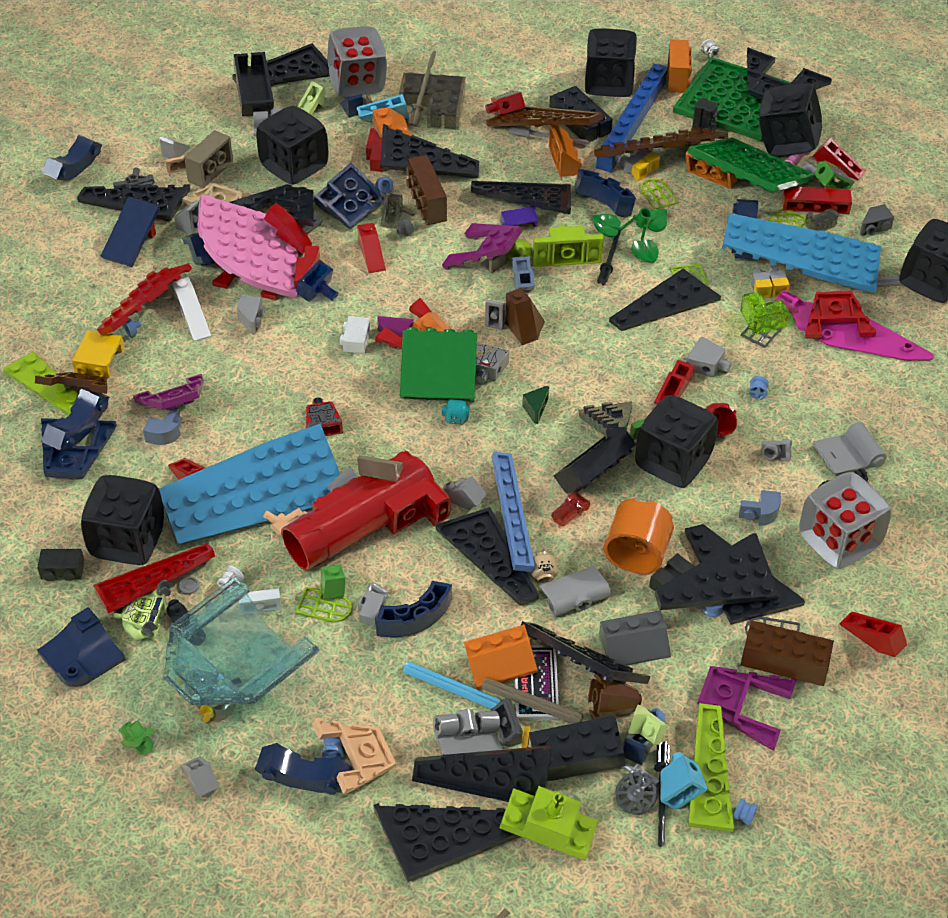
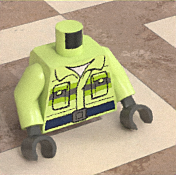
M162 580L158 584L157 589L128 603L127 607H121L114 611V618L122 619L124 630L133 639L140 640L146 637L155 640L166 611L163 596L171 594V590L168 588L172 587V584L167 580Z

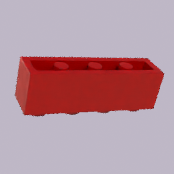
M790 187L783 189V211L832 212L833 214H850L851 189Z

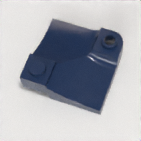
M350 163L328 181L327 186L314 196V202L324 212L331 214L347 228L352 229L368 214L381 206L382 196L374 184Z
M89 607L72 616L71 621L59 634L37 649L38 654L61 682L66 686L74 687L90 683L126 660L125 655L116 646L98 617Z

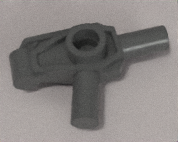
M135 167L131 175L126 177L124 181L113 182L114 188L115 186L131 188L134 185H152L155 181L152 174L147 176L139 175L140 169Z

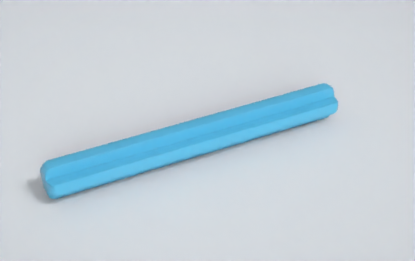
M407 661L404 665L403 672L489 709H492L501 702L497 697L410 661Z

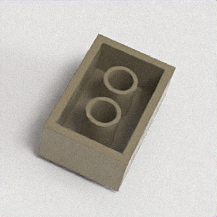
M214 130L184 156L188 182L205 188L233 162L230 136Z

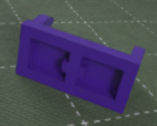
M532 206L501 211L500 217L501 225L508 226L532 223L534 227H537L539 222L535 208Z

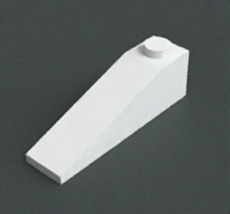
M189 277L173 282L174 297L194 342L210 338L211 334Z

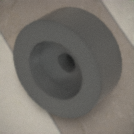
M403 218L398 222L396 231L399 235L404 233L408 236L414 232V226L408 218Z

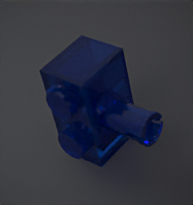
M319 259L298 281L297 294L308 302L318 293H322L333 301V298H336L339 292L327 285L331 281L333 269Z

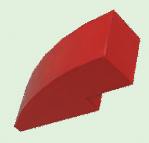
M374 128L370 129L366 145V160H370V171L383 172L384 169H380L382 141Z
M275 203L267 211L264 221L277 229L276 236L302 254L305 253V246H312L311 240L301 225L283 207Z
M305 246L304 257H297L294 278L295 289H298L297 293L306 287L316 273L320 260L319 246Z
M677 360L672 372H669L654 404H658L667 395L681 397L695 374V366Z

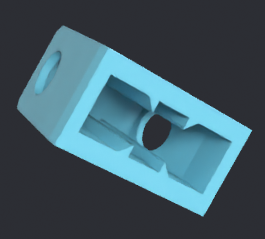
M679 752L671 756L672 763L661 771V802L675 810L707 791L699 765Z

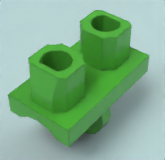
M129 721L118 730L125 738L120 742L124 747H134L135 751L141 755L148 754L152 750L153 741L147 736L154 733L151 727H143L139 721L133 723Z

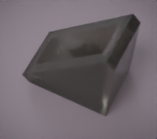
M385 192L381 226L398 228V222L403 214V195Z

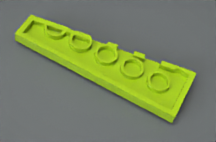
M699 703L694 762L700 767L707 791L690 801L688 826L733 833L734 823L732 804L730 802L721 706Z

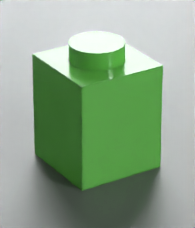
M341 565L321 567L320 587L324 599L345 596V575Z

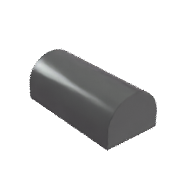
M505 698L493 707L491 711H497L500 718L499 735L503 745L510 747L522 743L523 730L511 700Z

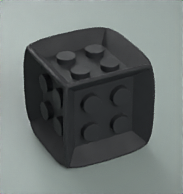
M608 28L590 30L585 70L586 94L609 97L631 96L637 45L635 32Z
M801 83L778 86L768 89L764 93L759 108V124L764 145L769 154L773 156L807 153L817 148L822 132V114L817 92L813 84Z
M289 106L266 118L258 125L256 139L260 162L268 171L284 182L291 185L297 184L318 172L327 164L329 150L326 129L317 118L297 106Z
M931 219L919 232L909 249L900 271L899 282L910 290L940 303L948 301V222Z
M667 395L646 417L638 432L635 450L636 464L642 470L671 485L680 488L687 487L706 465L714 449L718 429L717 418L706 409L674 395Z
M117 475L101 476L95 483L86 501L81 519L82 535L90 555L103 560L131 565L146 564L156 547L164 523V507L159 488L155 484L141 479Z

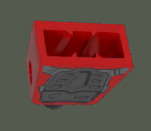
M514 90L492 97V103L485 105L488 114L495 112V114L499 115L526 108L522 92Z
M318 397L313 399L311 405L306 406V428L321 424L325 436L343 433L342 419L333 402H323V399Z

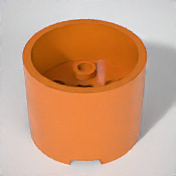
M635 498L623 501L616 510L603 545L605 556L613 565L625 571L640 575L656 572L662 565L674 530L672 515L665 507L651 500L649 503L636 501Z

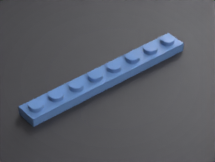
M493 452L491 458L513 570L533 572L535 564L512 454Z

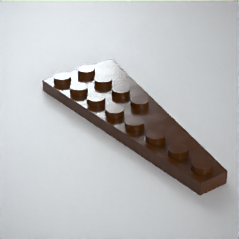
M526 106V108L487 119L486 123L487 126L540 127L543 125L586 124L587 126H593L598 121L603 120V115L600 112Z
M694 127L691 128V131L679 130L678 133L668 132L666 136L653 135L651 139L650 137H642L640 141L627 140L625 144L624 142H616L614 146L601 145V148L594 149V155L597 157H610L624 153H637L644 150L651 151L653 148L662 147L664 149L685 146L687 144H698L704 141L712 142L715 141V138L725 140L728 139V132Z

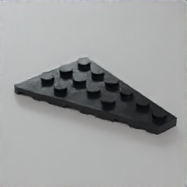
M471 181V193L537 207L543 210L571 214V184Z
M704 524L685 528L684 533L699 563L731 546V544ZM773 576L779 593L778 600L726 604L722 608L730 625L755 617H762L804 606L805 601Z
M752 533L660 586L655 591V597L659 610L778 600L779 593L757 533Z
M379 803L373 805L376 816L407 882L521 837L499 828L506 810L504 808L481 810L480 807L456 808L454 806H446V808H430V805L405 806L404 804H396V806H380Z

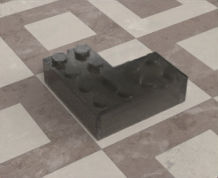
M403 72L399 95L403 94L406 106L411 107L412 104H416L425 73ZM442 74L429 75L421 106L428 108L427 128L441 129L442 115H444L445 129L459 130L466 92V77Z

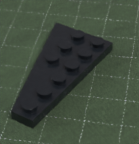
M313 43L267 61L271 85L330 76L328 60ZM232 74V79L236 83L235 74Z
M383 124L380 169L406 171L409 158L427 155L436 174L470 178L479 177V160L463 154H455L450 152L451 150L448 148L437 147L435 143L414 135L409 136L402 133L403 131L399 129L394 130L388 128V125Z

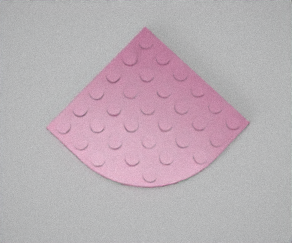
M201 194L198 210V233L205 243L204 248L212 259L229 274L234 273L241 277V281L283 296L296 298L298 289H295L294 278L298 250L275 235L277 229L264 221L266 214Z

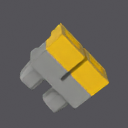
M638 151L637 153H630V157L623 155L620 158V165L625 167L624 172L634 175V179L640 181L659 168L660 155L653 151Z
M771 267L768 272H763L760 268L753 269L751 287L754 289L755 299L771 298V296L775 298L783 290L789 291L790 284L784 270L779 271L778 267Z

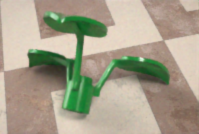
M642 208L637 216L634 215L631 220L621 227V222L615 215H593L594 226L601 234L607 237H616L619 233L618 230H623L635 221L636 225L639 228H643L641 241H635L631 246L632 253L638 259L649 263H654L657 260L659 251L656 243L652 240H644L647 227L654 232H660L666 228L667 209L650 210Z

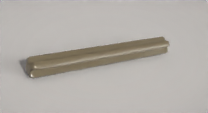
M485 678L483 681V690L572 724L582 722V713L490 678Z

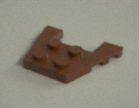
M75 372L56 373V375L46 374L45 377L35 376V384L52 386L59 383L64 384L65 388H76V386L90 389V392L107 394L108 390L107 378Z

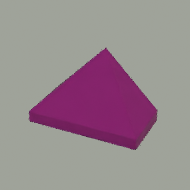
M378 316V331L381 332L387 327L396 335L402 337L403 330L413 326V319Z

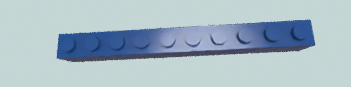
M661 64L652 65L603 145L614 146L616 142H624L625 144L627 140L633 138L667 82L668 67ZM622 155L597 157L596 169L611 173Z

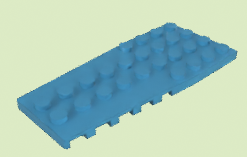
M729 214L722 245L723 250L726 247L733 248L736 254L739 255L746 252L753 255L752 259L759 260V257L770 260L769 264L775 266L777 262L785 264V269L791 271L794 268L803 270L802 274L871 293L876 292L881 246L859 241L858 239L826 233L822 230L816 231Z
M317 424L267 441L163 486L159 490L178 545H182V543L198 541L201 538L217 536L224 532L236 531L243 527L255 526L269 521L263 518L266 510L276 516L281 513L287 516L298 508L302 512L313 508V502L318 497H323L331 492L327 486L340 475L322 426Z

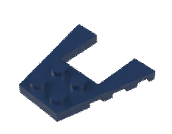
M41 418L42 438L47 424L54 423L59 419ZM99 420L96 424L90 446H72L65 450H58L42 442L44 476L83 479L116 429V421Z

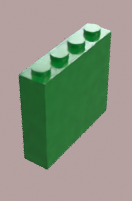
M414 327L403 330L400 398L422 400L453 399L475 402L477 333H474L473 330L455 332L454 329H444L443 332L437 331L435 328H426V331H418V328Z

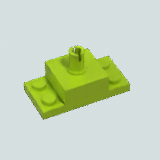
M561 224L559 227H549V237L533 239V267L602 263L603 234L585 235L584 226H568L564 224L565 227H563V224Z
M538 786L536 794L533 796L513 788L499 828L585 861L598 820L578 813L581 802L569 798L563 793L561 795L560 792H553Z

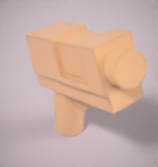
M298 508L287 516H284L283 513L276 516L266 510L263 518L274 523L270 527L277 537H282L281 529L303 514H307V512H302Z

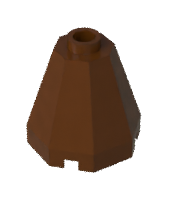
M599 673L594 675L596 679L590 681L588 703H593L594 710H589L590 716L593 719L613 715L616 717L635 712L637 705H641L642 696L635 687L620 683L617 680H614L613 683L605 681Z

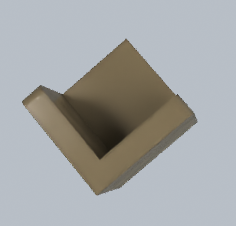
M507 253L487 258L480 263V266L493 273L506 264Z

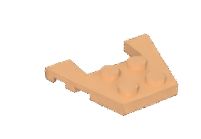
M321 718L314 719L312 725L319 740L339 737L354 768L353 771L339 772L336 777L343 794L355 790L394 768L396 762L380 728L357 724L346 726L342 725L339 721L327 723L323 722Z

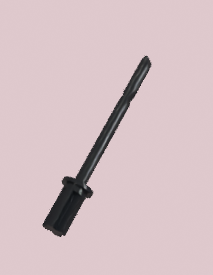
M618 230V235L613 239L606 263L600 265V274L597 282L598 284L601 283L602 286L606 285L610 274L613 272L611 262L621 234L620 230Z
M665 741L657 745L656 764L654 765V770L659 772L660 780L658 811L659 847H662L665 843V804L661 802V771L669 765L670 745Z

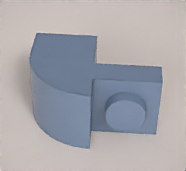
M530 256L512 258L515 290L519 288L534 290V274L530 265Z
M179 408L170 410L165 420L150 417L143 429L145 442L166 445L177 440L181 435L179 427L182 423Z
M761 490L759 502L741 500L739 518L747 520L758 519L759 526L774 522L780 508L781 492Z

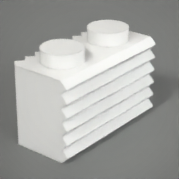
M348 316V321L344 322L343 332L345 334H341L340 345H343V352L365 354L371 329L370 318Z

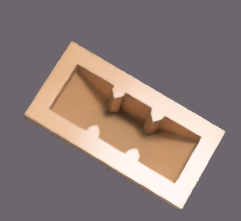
M184 156L165 160L167 173L186 170Z

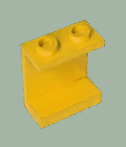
M87 330L72 359L74 371L76 373L110 378L109 365L115 353L122 352L124 349L122 336L108 333L100 335L99 332Z

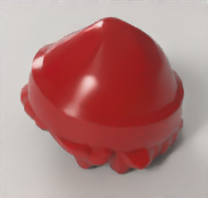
M712 403L705 408L717 418V436L723 438L735 431L738 424L737 412L731 409L729 404Z

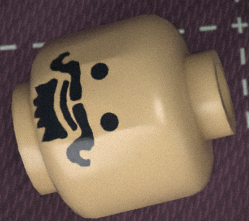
M548 552L537 553L533 557L535 567L532 577L538 580L539 583L553 581L554 577L558 574L556 558L548 554Z

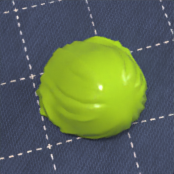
M517 239L507 253V259L512 262V258L530 256L531 261L533 248L527 241Z

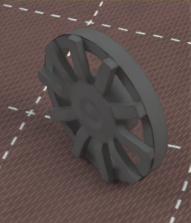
M639 772L629 773L620 779L616 787L617 803L629 814H644L654 806L657 800V787L654 781L646 774ZM633 777H639L637 784H635ZM629 778L632 784L631 786L625 783V781ZM643 778L649 781L643 786H641ZM622 785L628 789L627 791H620ZM650 785L652 786L653 791H645V788ZM620 795L628 796L623 800H620ZM646 795H653L651 802L645 798ZM628 800H631L629 807L627 809L623 804ZM642 801L648 804V806L643 809L641 807ZM634 803H637L638 806L636 811L632 810Z

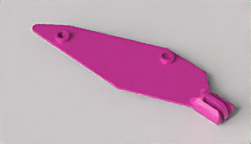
M783 290L773 303L792 314L797 328L806 333L813 303L803 301L788 291ZM870 318L869 323L876 329L875 337H859L857 323L851 322L821 323L822 337L815 338L828 346L901 360H932L934 357L931 352Z

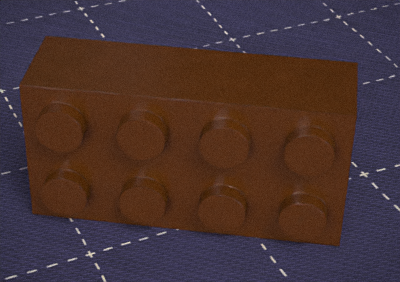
M428 156L409 158L408 166H406V173L408 175L406 184L408 189L411 188L412 198L416 199L417 209L421 210L422 220H426L427 225L446 222L447 196Z
M751 620L740 666L824 686L834 640Z

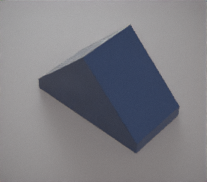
M362 94L347 97L340 103L349 118L359 115L357 107L363 105Z
M630 734L624 741L623 750L625 758L643 765L653 744L641 734Z

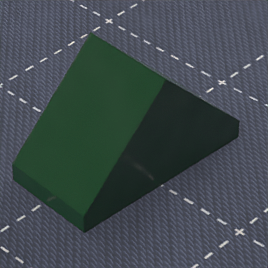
M548 386L523 394L522 406L535 424L539 423L548 402L550 388Z

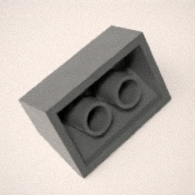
M661 610L600 621L599 636L606 656L614 659V664L619 663L626 666L671 657L667 626Z

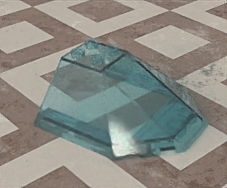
M235 576L169 626V641L166 649V664L163 678L191 705L255 704L320 650L305 636L292 647L285 642L264 621L248 596L250 592L249 587Z

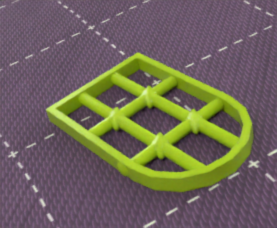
M653 178L641 183L642 194H644L653 209L678 204L677 199L663 181ZM652 181L656 187L651 189L647 182ZM656 182L662 183L664 186L659 187ZM644 184L647 187V190H643ZM662 188H666L669 194L664 195ZM654 190H659L661 196L656 197L653 193ZM646 192H650L653 199H649ZM671 196L675 202L670 203L667 198ZM664 198L667 204L662 205L659 199ZM656 200L659 206L655 207L651 201Z
M306 587L295 611L296 614L325 620L326 622H339L348 618L351 614L352 605L345 596L339 598L346 600L349 605L338 602L339 598H336L335 602L324 600L322 598V590ZM310 590L318 592L320 595L316 598L307 596L306 592ZM304 598L315 600L316 604L313 607L302 604ZM319 603L331 604L333 607L331 611L318 607ZM336 606L348 608L349 612L342 614L334 610ZM304 607L311 609L312 613L309 614L299 611V608ZM315 612H325L329 616L328 618L317 616ZM332 615H337V616H341V617H342V618H339V619H331Z

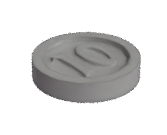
M185 577L179 582V590L184 594L195 593L199 588V582L194 577Z

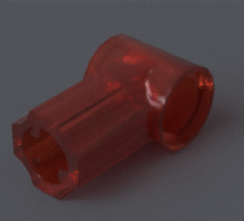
M572 491L566 497L565 502L552 512L551 517L558 525L565 526L577 515L581 516L583 511H587L591 503L576 491Z

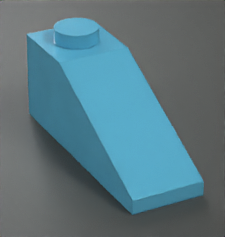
M403 94L357 107L360 120L373 121V110L386 107L403 115L405 120L409 119Z

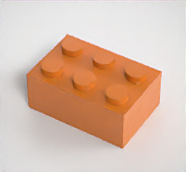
M670 39L667 63V92L684 93L690 85L692 47L689 46V40Z

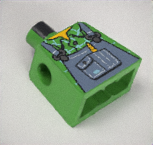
M827 161L818 163L815 175L824 186L832 189H850L855 183L837 166Z

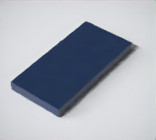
M128 196L101 253V257L133 267L160 207Z

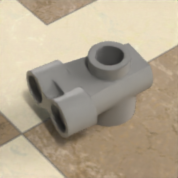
M792 440L762 441L761 455L767 460H773L777 457L781 458V461H790Z

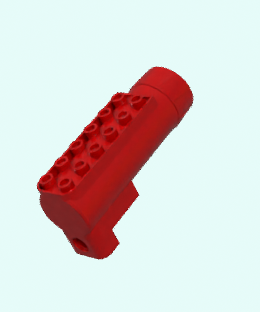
M402 451L389 459L403 463V469L397 482L362 475L353 478L345 485L333 489L329 494L318 497L313 502V511L303 514L283 527L281 535L291 558L302 570L307 571L329 560L338 552L383 526H386L393 535L423 517H426L436 526V524L443 522L449 517L452 499L436 483L430 469L420 458L412 456L408 451Z

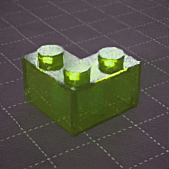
M759 291L742 295L740 311L753 334L787 327L789 310L783 300L765 303Z

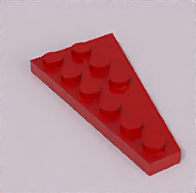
M187 263L170 269L166 267L159 272L152 271L148 273L146 279L138 283V287L128 294L129 297L122 300L120 306L112 310L109 317L102 320V324L97 328L99 334L103 335L114 332L129 320L128 316L142 310L141 305L146 301L147 303L152 302L169 288L168 285L181 279V273L191 271V265Z
M209 543L94 584L93 587L109 614L157 589L158 584L162 580L169 582L200 564L209 561L215 557L214 550Z

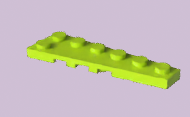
M34 351L3 368L6 375L25 385L27 389L38 394L43 400L45 399L50 402L52 406L61 410L67 416L71 414V407L75 403L78 394L72 388H65L64 384L57 383L52 386L35 384V376L56 375V372Z

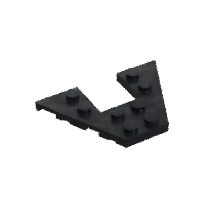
M749 47L747 48V95L762 100L764 93L768 89L778 86L808 83L813 84L815 90L830 85L832 82V78L805 68L802 69L790 84L765 75L775 63L776 57Z
M285 184L229 202L255 211L261 210L268 203H277L280 206L291 207L287 212L300 225L314 226V192L306 187H293L290 184Z

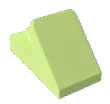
M313 81L297 106L311 115L317 105L325 106V88Z
M637 705L628 733L641 734L652 744L660 745L667 724L641 705Z

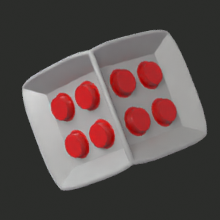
M360 26L332 31L328 40L327 60L330 78L337 94L342 97H351L383 91L386 81L387 59L383 42L376 28Z
M853 472L844 473L821 485L807 497L800 517V533L809 545L830 565L837 569L844 568L871 553L882 543L890 523L891 508L886 500L862 477Z

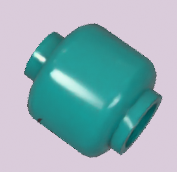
M450 399L447 405L442 407V416H445V421L449 424L461 425L468 421L470 407L467 406L465 401Z

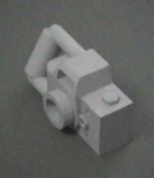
M375 582L369 583L364 596H361L358 602V610L360 611L359 621L372 626L376 625L381 605H385L388 595L387 590Z

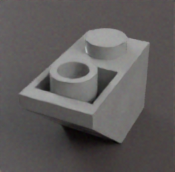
M240 295L237 305L238 320L252 334H256L257 328L261 327V315L264 316L265 305H262L261 297Z
M473 476L465 479L460 478L455 482L450 481L443 487L444 492L452 499V503L464 509L478 506L487 494Z

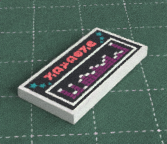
M531 645L538 672L516 678L515 688L559 705L556 649L553 647L547 648L543 645ZM516 702L518 720H559V718Z

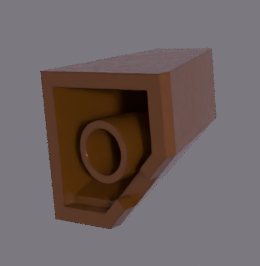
M519 288L506 293L505 324L522 346L538 340L545 321L523 288Z

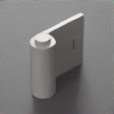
M862 422L852 424L844 435L813 441L814 447L835 476L855 472V470L860 468L880 467L885 463L887 457Z

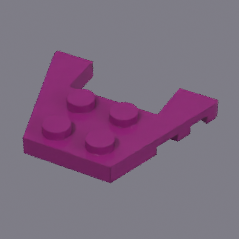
M198 374L186 378L187 384L156 394H152L149 390L133 395L134 401L138 404L172 410L177 407L176 405L182 403H193L194 399L200 397L204 382L203 376Z

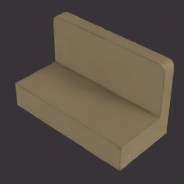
M358 456L357 458L359 475L397 482L403 469L402 462L369 456Z

